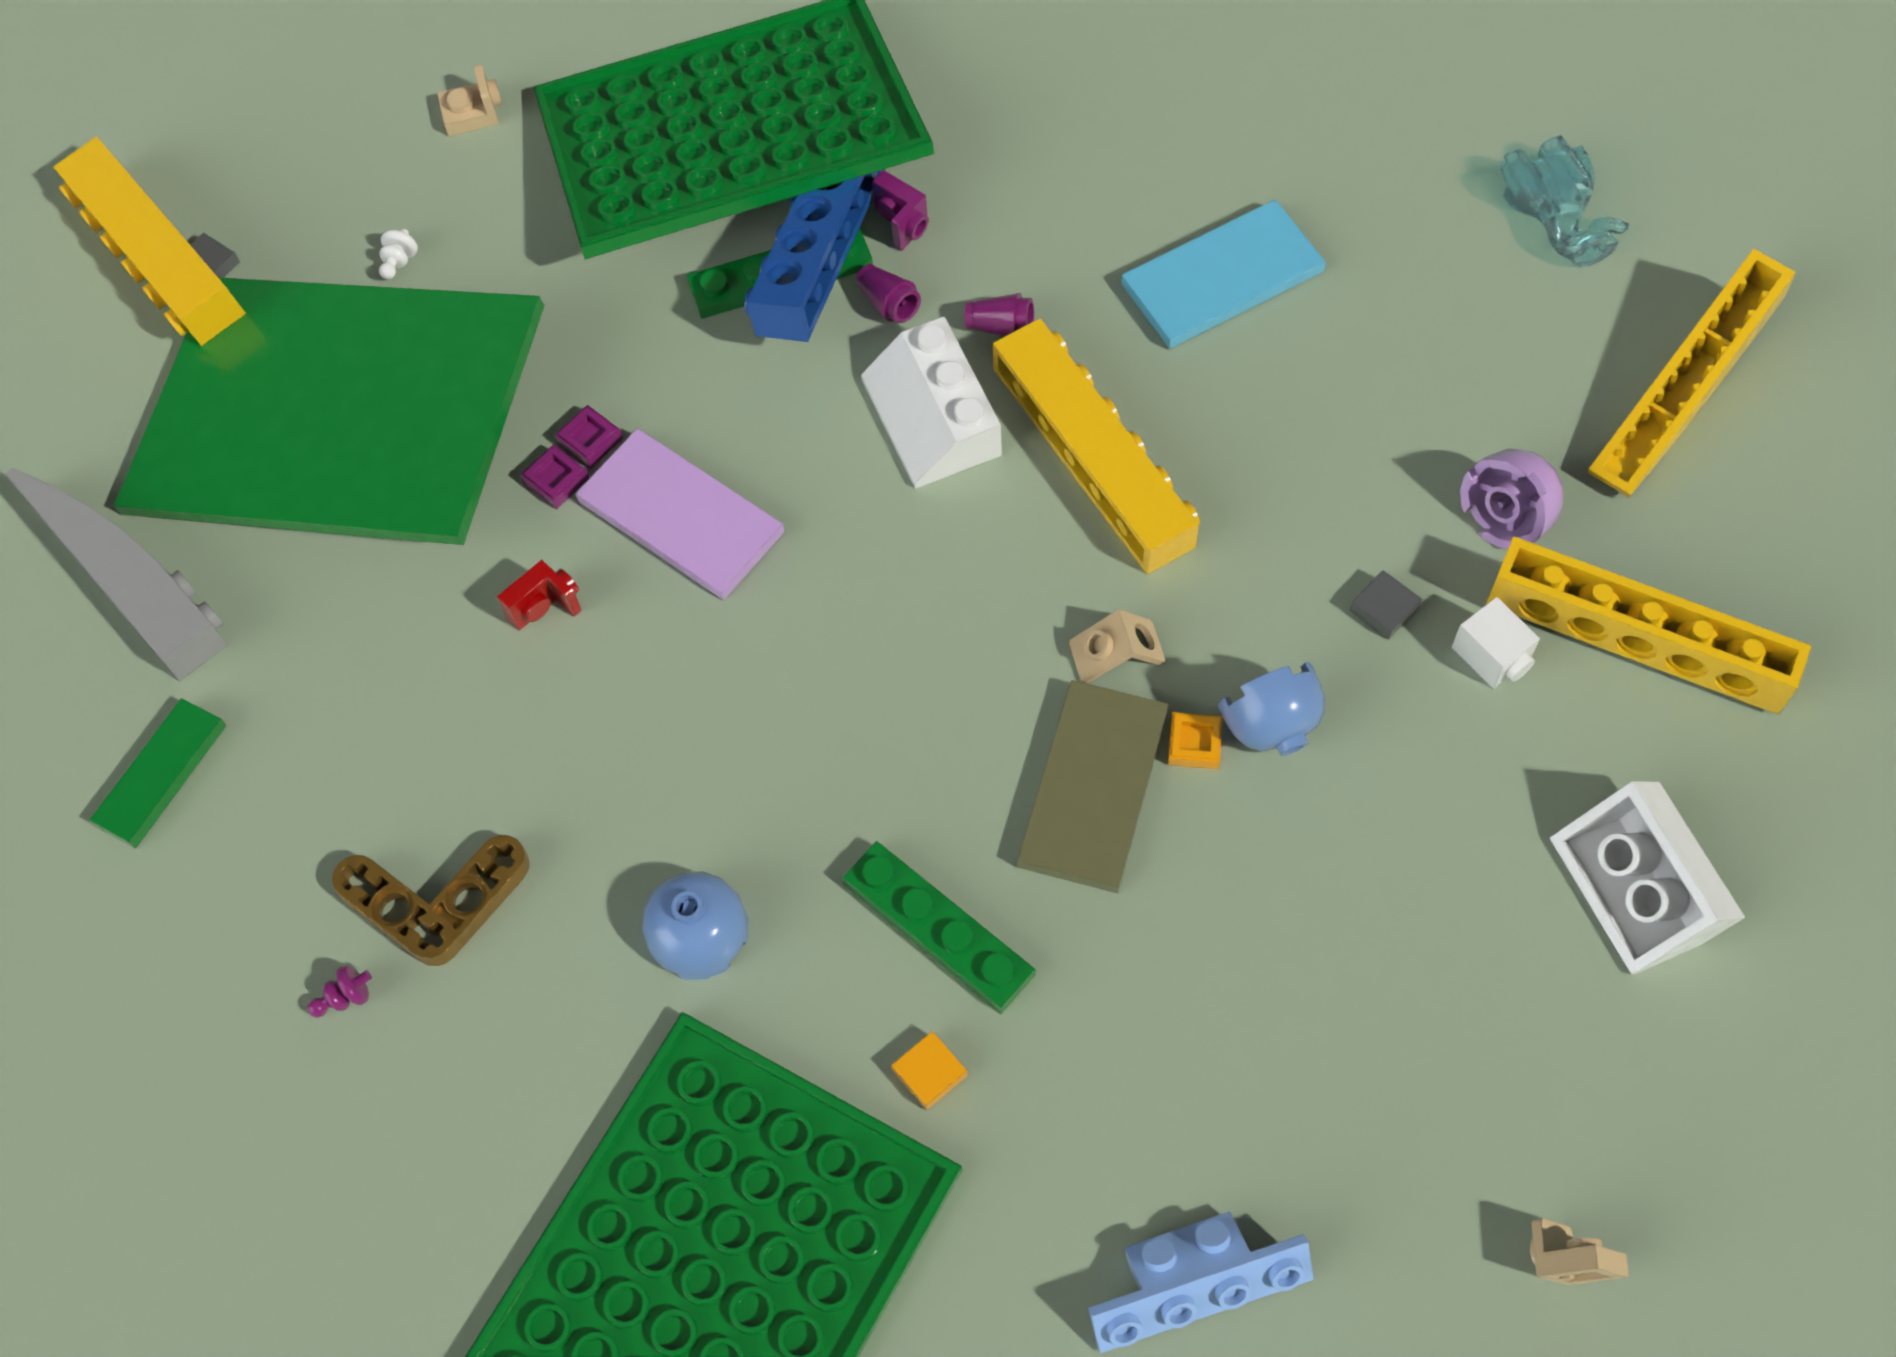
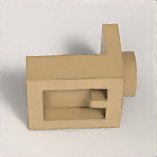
M482 65L474 66L477 83L437 93L448 136L499 124L495 106L503 104L496 79L487 80Z
M1545 1218L1532 1220L1533 1238L1530 1243V1255L1536 1268V1277L1567 1286L1629 1278L1627 1254L1603 1247L1601 1239H1573L1570 1226Z

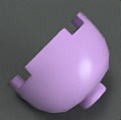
M1512 448L1493 453L1481 459L1464 475L1460 488L1461 505L1464 513L1470 510L1475 521L1485 528L1478 532V534L1491 544L1505 549L1509 548L1513 536L1531 543L1539 540L1558 521L1564 500L1563 484L1554 467L1545 458L1532 451Z

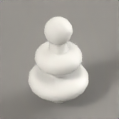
M390 229L382 234L381 244L383 247L379 255L384 263L379 267L380 276L386 280L392 279L396 274L395 268L405 267L408 263V258L416 255L418 246L414 238L409 235L408 230Z

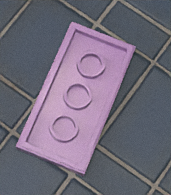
M638 428L576 493L579 503L722 600L727 598L785 532L783 523Z

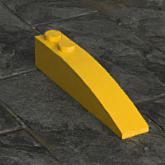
M1753 248L1589 467L1587 473L1630 498L1701 410L1785 298L1796 272Z

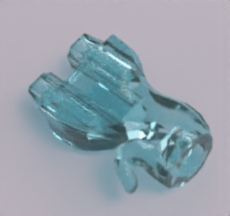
M1562 135L1547 139L1541 144L1538 152L1539 160L1532 162L1525 150L1521 149L1506 153L1500 167L1502 176L1507 184L1503 197L1514 210L1542 222L1550 244L1558 254L1571 260L1574 266L1586 267L1602 261L1615 251L1619 242L1612 233L1623 234L1627 232L1629 223L1617 218L1602 216L1594 219L1588 225L1587 230L1578 228L1587 209L1595 183L1594 167L1582 145L1572 148Z

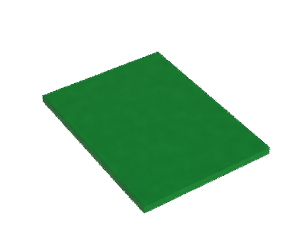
M824 0L533 87L584 259L934 154L932 139L865 0Z
M218 277L246 314L203 346L197 342L189 331L186 333L114 503L115 509L121 515L464 545L545 306L541 298L535 295Z
M682 1011L465 1357H859L963 1171L962 1166Z

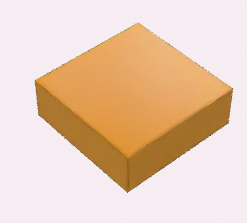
M1172 712L1168 765L1219 770L1223 716Z
M933 1031L891 1065L895 1075L926 1110L930 1109L968 1076L966 1068Z

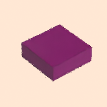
M586 405L554 435L557 444L590 469L623 439L621 430L589 405Z
M554 444L520 475L524 485L556 510L589 479L587 470Z

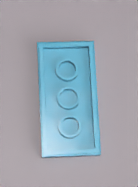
M1275 199L1122 274L1121 285L1166 346L1171 349L1323 273L1326 262Z

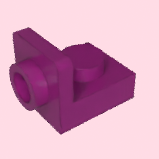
M882 170L872 181L875 208L883 218L891 222L894 247L903 251L912 240L919 239L928 226L929 218L926 195L887 171Z

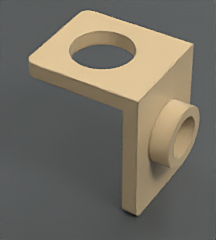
M1120 609L1069 641L1080 680L1085 683L1094 681L1130 658L1155 665L1165 662L1153 622L1148 618ZM1135 628L1143 633L1148 642L1149 649L1141 644L1136 635Z

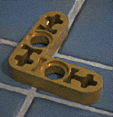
M509 835L492 837L480 847L430 904L372 859L364 855H353L342 860L333 871L332 883L336 892L350 907L412 956L428 966H440L456 956L519 885L529 870L530 862L528 854L516 838ZM499 854L504 857L510 855L514 864L510 868L503 865L498 867L494 859ZM481 872L484 873L487 879L491 877L496 885L493 889H490L487 883L478 876ZM353 875L365 876L372 887L377 890L372 898L359 886H352L349 880ZM474 888L482 891V902L475 910L461 912L456 909V899L464 890ZM400 898L409 902L408 913L403 919L397 922L383 920V909L391 900ZM419 922L432 934H440L444 940L441 946L437 948L431 944L427 945L421 935L414 930Z

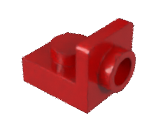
M542 559L497 596L506 618L519 631L529 622H535L542 618L555 600L572 616H576L582 611L576 597L579 587L575 581L561 568L555 572Z

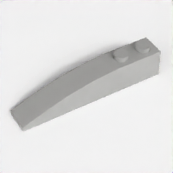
M14 468L5 473L33 509L179 681L228 646L216 630L223 625V622L205 601L198 606L193 603L190 597L196 594V591L178 570L169 575L161 564L128 533L92 507L69 494Z

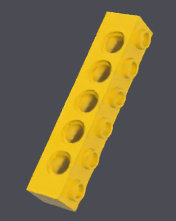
M1515 536L1512 538L1486 602L1487 605L1498 597L1513 613L1522 619L1778 715L1798 689L1812 647L1801 641Z

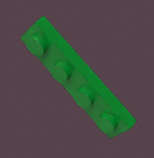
M860 228L837 279L858 273L863 266L873 264L872 256ZM771 250L687 274L688 283L701 319L744 307L746 293L749 288L754 287L760 274L761 262L765 256L769 255Z
M878 841L842 877L844 886L1000 1014L1007 1009L1036 976V969Z

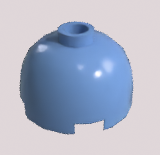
M1305 662L1300 666L1302 671L1294 675L1289 666L1282 667L1240 686L1245 696L1232 703L1230 697L1221 699L1218 707L1234 737L1245 746L1261 752L1277 749L1280 756L1292 754L1306 747L1309 744L1306 735L1318 727L1325 713V695L1313 665L1310 662Z
M704 871L683 872L666 879L651 893L643 910L642 931L653 960L657 964L659 963L665 970L676 973L679 978L685 980L708 979L726 971L730 967L729 962L739 954L742 945H746L749 919L739 894L722 878Z

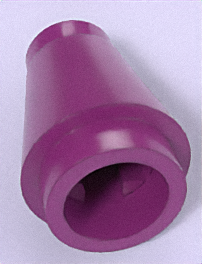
M873 264L863 266L857 273L855 279L856 286L861 289L885 320L904 323L910 320L918 311L921 296L913 282L876 267Z
M1021 293L967 301L964 313L965 326L967 329L1007 336L1034 321L1035 309L1033 299L1023 298Z

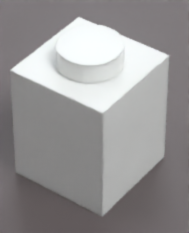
M1496 597L1460 625L1451 648L1494 689L1507 678L1512 682L1517 681L1531 669L1535 663L1532 655L1540 638Z

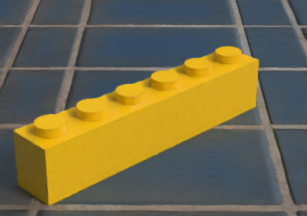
M97 136L53 166L65 181L58 188L75 209L81 205L85 206L78 212L96 234L102 229L106 231L99 238L117 259L123 254L127 256L120 263L137 284L145 279L148 281L141 288L159 310L166 305L170 308L163 315L181 337L189 331L197 342L203 346L246 314L227 287Z
M1039 318L994 342L993 370L1148 575L1196 548L1200 526L1197 511L1189 501L1185 500L1182 502L1173 490L1172 481L1165 469L1160 465L1155 467L1146 455L1145 446L1138 434L1134 431H1127L1120 421L1119 413L1114 403L1108 397L1102 398L1094 388L1092 377L1083 364L1076 365L1068 354V349L1062 336L1057 331L1051 332L1043 320Z

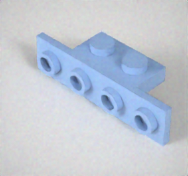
M1229 1211L1124 1247L1128 1265L1139 1290L1089 1307L1088 1310L1100 1353L1118 1347L1130 1346L1138 1340L1173 1328H1182L1193 1321L1225 1310L1237 1309L1248 1302L1280 1291H1289L1300 1284L1314 1280L1309 1243L1305 1235L1302 1234L1250 1252Z

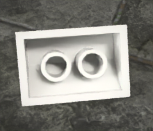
M945 316L901 332L862 373V382L915 489L1002 456L1001 424Z
M1631 781L1550 837L1551 842L1631 975L1638 974L1696 948L1745 918L1660 782Z

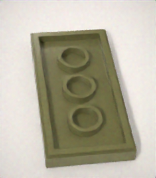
M1071 680L1017 860L1018 868L1118 894L1168 713V703Z

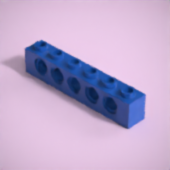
M882 170L792 197L789 214L784 224L779 225L777 228L775 243L769 255L765 256L761 262L760 274L754 287L749 288L745 296V312L751 317L755 336L801 342L809 341L874 197L872 181Z

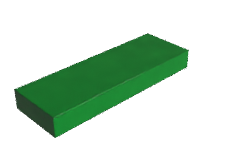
M181 698L89 821L100 830L136 849L227 725L221 718Z

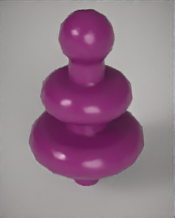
M343 965L339 967L336 971V981L329 980L324 983V996L314 998L308 1003V1013L315 1018L324 1016L330 1007L337 1011H344L348 1008L350 1002L356 1005L365 1004L369 999L366 982L372 979L370 972L365 970L359 974L351 966Z

